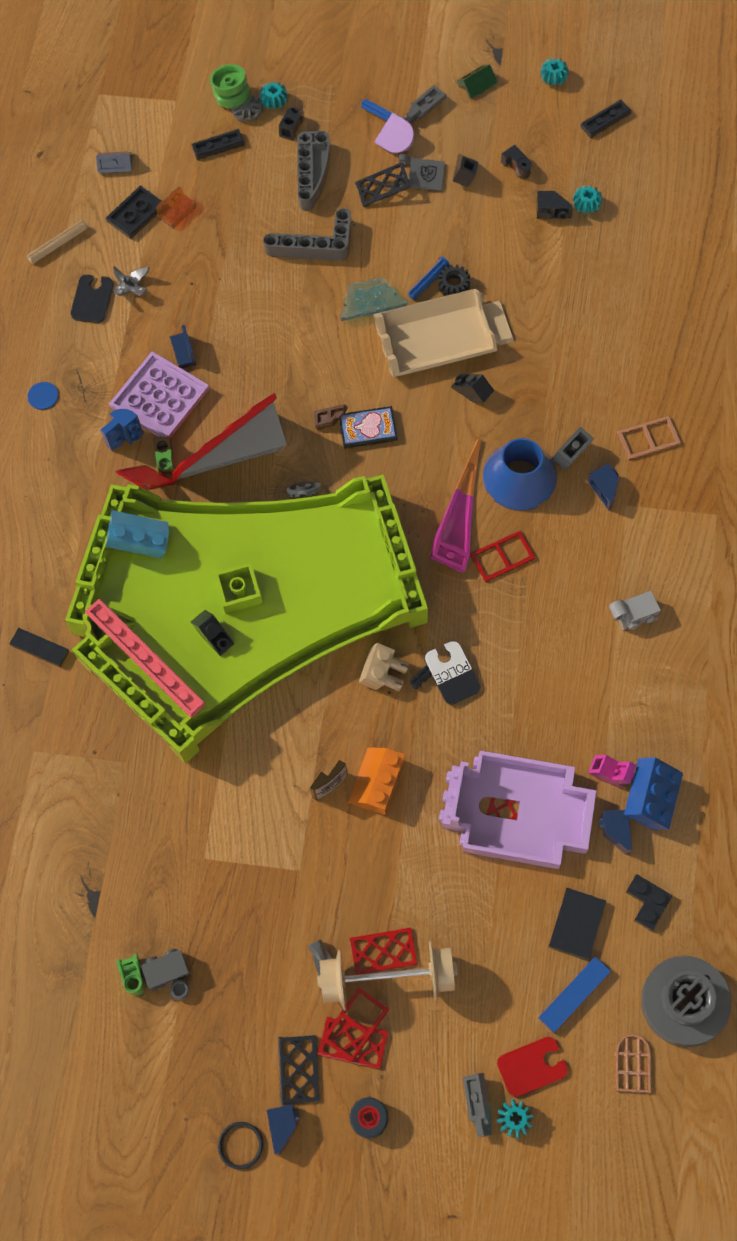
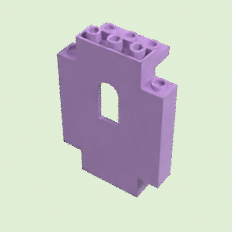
M479 751V757H474L473 768L476 769L468 768L469 763L461 761L460 767L453 765L452 771L447 772L446 783H449L448 791L444 790L442 802H445L446 805L445 810L441 809L439 821L442 822V828L465 832V834L461 833L459 844L463 846L462 852L559 869L561 865L563 850L587 853L596 790L572 786L575 767ZM485 797H496L520 802L517 820L485 815L479 809V802Z

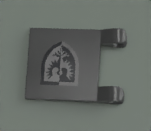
M405 154L399 156V163L403 162L404 167L410 165L408 180L411 188L442 191L445 162L411 158ZM400 180L396 187L405 185V181Z

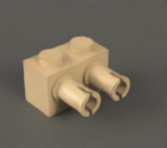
M376 643L369 650L359 684L374 690L384 685L399 692L402 688L400 684H403V680L388 675V670L392 668L405 674L408 669L406 666H409V662L395 658L393 655L395 650Z

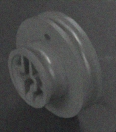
M677 956L661 962L650 973L642 989L641 1007L647 1024L661 1039L680 1047H695L709 1042L725 1027L731 1012V995L725 979L711 964L696 957ZM681 983H692L690 986L688 984L682 985L673 996V992ZM694 986L698 987L700 992L680 1011L676 1006ZM703 994L705 999L704 1005L697 1013L692 1014L703 1002V999L700 997Z

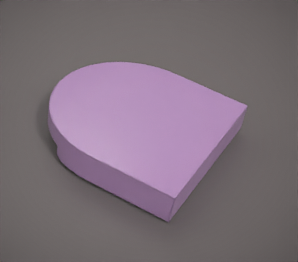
M392 112L376 138L375 143L392 154L406 152L414 142V131L406 120Z

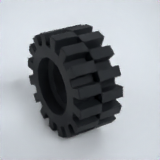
M452 264L449 269L446 266L444 270H441L439 274V290L443 296L470 289V274H468L467 269L464 271L463 266L459 268V265L456 264V267H453ZM456 278L459 279L461 283L458 285H451L448 283V280Z

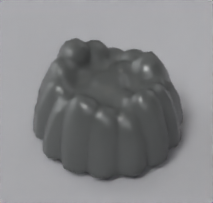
M179 979L171 984L170 993L174 999L183 1000L189 994L190 987L186 981Z

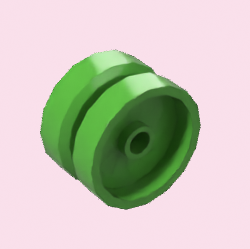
M227 64L217 68L211 74L210 84L215 100L221 107L234 108L245 103L250 97L251 91L245 71L239 65Z

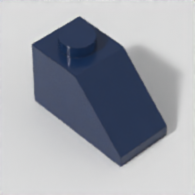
M606 464L589 474L588 483L609 511L612 509L619 475L614 468Z
M625 810L603 811L602 817H599V829H603V836L625 855L630 854L632 851L629 817L624 815Z
M292 1104L267 1110L274 1155H281L298 1128L297 1122H300L298 1108L294 1109Z

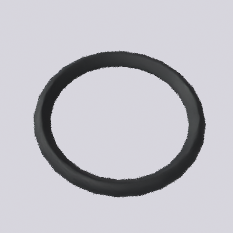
M240 1121L230 1124L223 1130L218 1140L220 1158L227 1166L233 1169L242 1170L253 1166L259 1160L263 1151L261 1133L248 1122ZM238 1126H245L254 1131L259 1142L257 1155L252 1161L243 1165H236L227 1160L222 1149L223 1139L227 1132Z

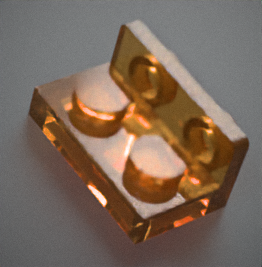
M179 186L165 200L158 204L156 210L158 218L174 229L197 206L194 201L183 194V190Z

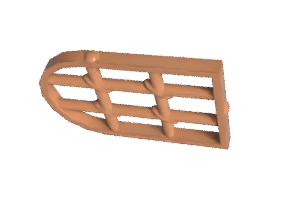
M635 1034L626 1035L618 1042L615 1052L616 1091L651 1093V1054L649 1045L641 1036ZM629 1037L637 1038V1053L630 1052ZM625 1039V1052H618L620 1043ZM641 1041L646 1045L648 1053H642ZM618 1055H624L626 1071L618 1070ZM629 1056H636L637 1071H630ZM641 1056L648 1057V1072H642ZM618 1074L626 1076V1089H618ZM629 1074L636 1075L637 1090L629 1089ZM641 1075H648V1090H641Z

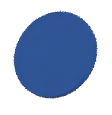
M39 382L30 388L27 395L28 402L35 409H48L57 402V388L49 382Z

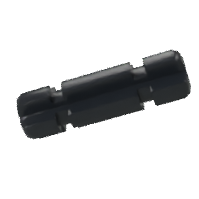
M427 665L417 673V676H414L409 681L413 688L418 689L422 685L421 683H424L431 676Z

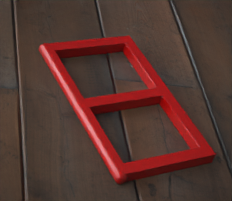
M521 531L470 553V557L485 582L536 558ZM518 536L529 557L510 565L499 545ZM495 547L506 568L486 576L476 555Z
M358 987L346 1004V1010L341 1011L322 1038V1041L347 1058L350 1063H353L389 1011V1008ZM359 994L383 1010L369 1031L346 1015V1012ZM342 1018L366 1035L352 1056L328 1039Z

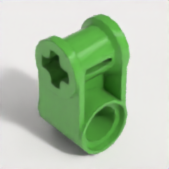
M135 953L133 957L124 960H116L125 990L135 997L142 995L146 984L138 954ZM133 981H139V986L137 987V989L131 990V983Z

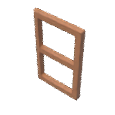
M670 416L617 431L628 460L681 444ZM666 421L675 441L655 447L647 427ZM643 429L651 449L631 454L623 434Z

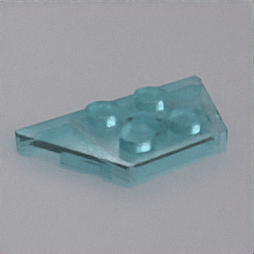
M383 277L350 284L344 299L340 320L346 321L407 306V302L397 294L393 287L388 285V282Z

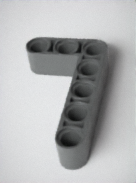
M341 208L336 212L333 237L269 233L263 238L265 253L271 257L344 260L349 254L352 228L351 212L346 208Z

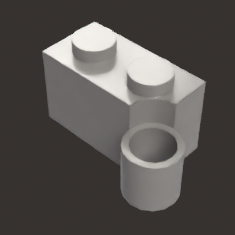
M652 591L624 601L617 600L609 605L615 621H619L623 631L626 629L634 630L642 623L647 622L649 624L656 621L661 611Z

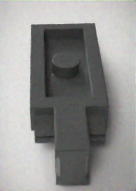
M433 85L411 104L409 112L406 114L407 122L412 124L418 118L422 119V117H425L446 99V94Z
M484 1073L463 1077L469 1120L473 1121L474 1126H476L477 1137L492 1135V1119Z

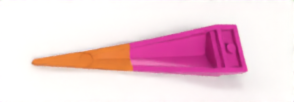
M481 438L476 441L433 540V547L429 557L461 573L466 570L470 556L473 497Z

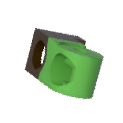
M170 437L153 438L159 473L174 471Z

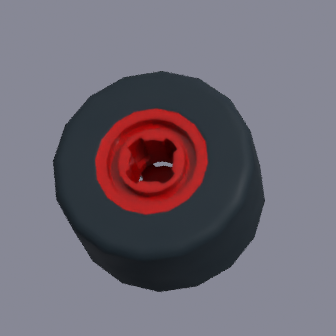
M372 1097L362 1098L355 1102L349 1115L350 1125L353 1130L361 1137L368 1139L382 1134L389 1120L388 1111L384 1104Z

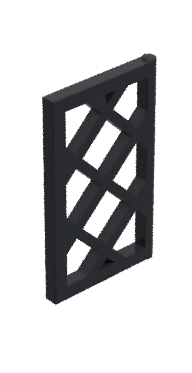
M403 162L355 182L363 207L411 188ZM401 167L399 175L392 173L393 170ZM386 175L382 182L375 180L378 176ZM389 176L396 178L393 186L386 184ZM400 180L405 181V185L396 187ZM369 181L366 189L361 188L360 184ZM373 183L380 185L376 193L370 191ZM383 187L390 189L389 192H386L382 195L380 194ZM367 194L374 196L372 199L365 201Z
M316 1035L278 1037L281 1105L319 1101ZM312 1040V1051L308 1055L300 1045L304 1041ZM283 1042H291L295 1046L287 1056L283 1053ZM297 1049L306 1056L299 1067L289 1059ZM308 1060L313 1063V1075L310 1078L301 1070ZM287 1061L296 1069L288 1079L284 1077V1064ZM298 1072L307 1079V1082L300 1090L290 1082ZM309 1083L314 1085V1097H306L302 1093ZM288 1084L297 1092L292 1099H285V1087Z

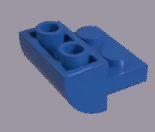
M117 409L109 413L112 420L101 429L106 445L111 451L122 446L125 440L131 445L144 434L138 416L128 409Z

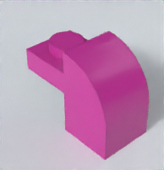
M595 755L588 773L611 785L624 787L625 783H630L634 777L636 765L632 762H618L608 755Z

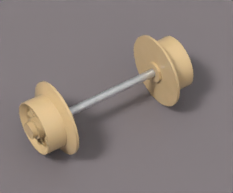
M428 941L429 968L345 976L341 950H338L336 959L320 960V975L317 976L318 989L322 988L324 1003L340 1002L343 1010H346L345 988L347 982L430 974L434 1001H437L439 992L455 991L454 975H457L456 962H452L451 948L434 949L431 941Z

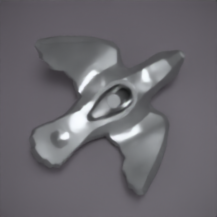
M113 266L114 275L120 282V285L114 287V293L118 296H123L127 293H134L138 296L146 294L147 288L140 287L139 283L146 277L150 268L143 267L130 273V276H126Z

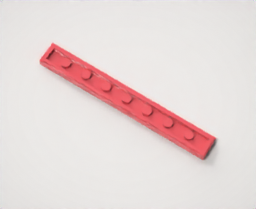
M98 599L85 611L190 718H193L206 706L205 702L104 602Z

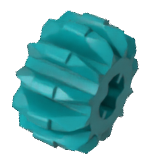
M555 57L553 60L548 58L546 62H543L540 71L543 82H547L548 86L553 84L554 87L556 84L562 85L563 82H566L569 74L567 63L562 62L561 58L556 60Z
M272 81L271 84L266 83L265 86L261 87L260 100L263 106H267L268 110L271 108L276 110L277 107L282 109V106L286 105L288 92L286 87L281 85L280 82L275 84Z
M591 184L589 187L583 185L582 188H577L576 193L573 195L574 208H577L578 212L583 211L584 215L587 212L591 215L594 211L598 212L599 207L602 205L601 192L598 191L597 187L592 188Z
M511 1100L512 1108L507 1103H504L503 1107L507 1112L503 1110L498 1111V1114L504 1116V1118L497 1119V1123L505 1122V1125L500 1130L503 1132L508 1128V1137H511L512 1132L515 1131L516 1138H520L519 1130L524 1135H527L528 1131L524 1126L528 1128L533 1127V1124L527 1122V1120L534 1119V1115L526 1116V1113L531 1108L528 1106L524 1110L521 1109L524 1105L523 1101H520L518 1107H516L515 1100ZM512 1113H516L517 1117H521V1121H518L519 1125H515L514 1121H510V1117L513 1116Z

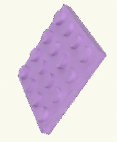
M151 352L111 400L109 406L113 410L128 409L133 411L138 416L143 428L158 437L169 436L171 438L209 391L210 387L200 379L156 353Z

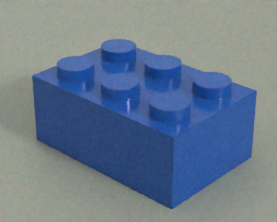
M656 757L638 758L624 815L651 830H669L683 772Z

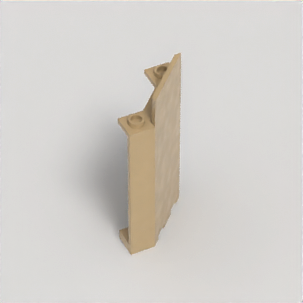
M472 289L373 314L377 333L381 338L382 349L385 358L388 360L390 374L393 377L484 355L497 351V346L514 342L500 301L482 305L484 303L483 294L477 289Z

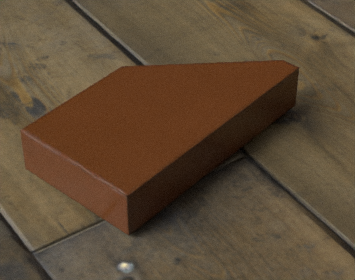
M342 404L314 411L315 428L319 430L335 426L347 411L348 406Z

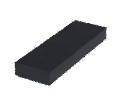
M620 99L582 122L580 127L592 138L630 115L631 109Z
M239 129L191 143L196 159L199 160L244 146V141Z
M21 628L17 629L9 643L10 646L60 668L70 652L65 647Z

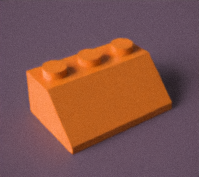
M368 747L348 803L386 816L405 764V754L387 748Z

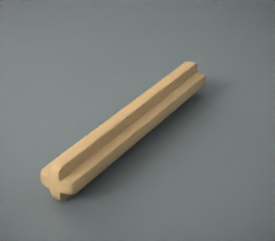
M83 220L77 222L27 255L28 260L34 264L87 229L86 223Z

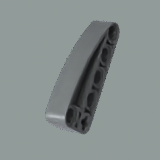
M325 131L301 132L297 137L298 200L300 208L304 211L313 209L327 179L330 163L329 134Z

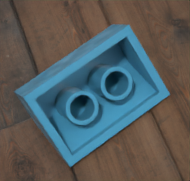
M112 510L105 547L162 559L166 552L169 535L168 522Z

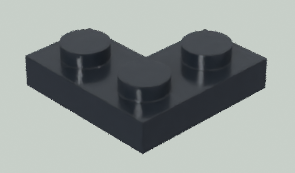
M638 874L635 875L625 892L643 903L634 921L652 932L673 895Z

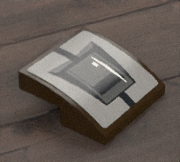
M339 759L329 775L320 772L310 787L313 799L318 800L326 796L343 782L348 775L346 763Z

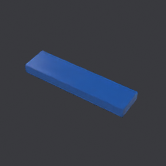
M594 957L538 1019L554 1033L611 971Z

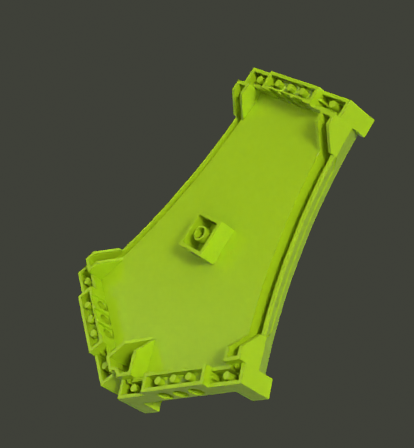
M383 474L368 479L365 476L353 478L336 490V493L266 502L208 503L166 500L136 485L128 484L127 487L111 484L101 515L98 514L75 582L77 587L65 619L73 635L85 637L72 649L78 661L92 675H97L166 741L171 750L186 764L200 751L198 744L238 709L277 682L315 660L371 634L408 622L409 628L428 623V607ZM114 510L168 522L169 535L166 552L162 559L105 547L111 511ZM98 599L104 602L205 702L206 706L193 718H190L85 613ZM204 610H207L216 617L235 643L221 656L211 648L191 624V621Z

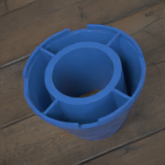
M518 438L498 448L490 455L484 466L483 482L486 491L489 492L494 501L499 505L512 510H529L538 507L539 504L550 498L556 487L557 470L551 457L536 442L526 438ZM513 461H526L532 464L535 470L530 473L521 474L510 470L506 465Z

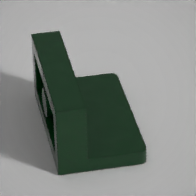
M490 64L482 65L456 80L459 87H465L469 98H474L497 84V79Z

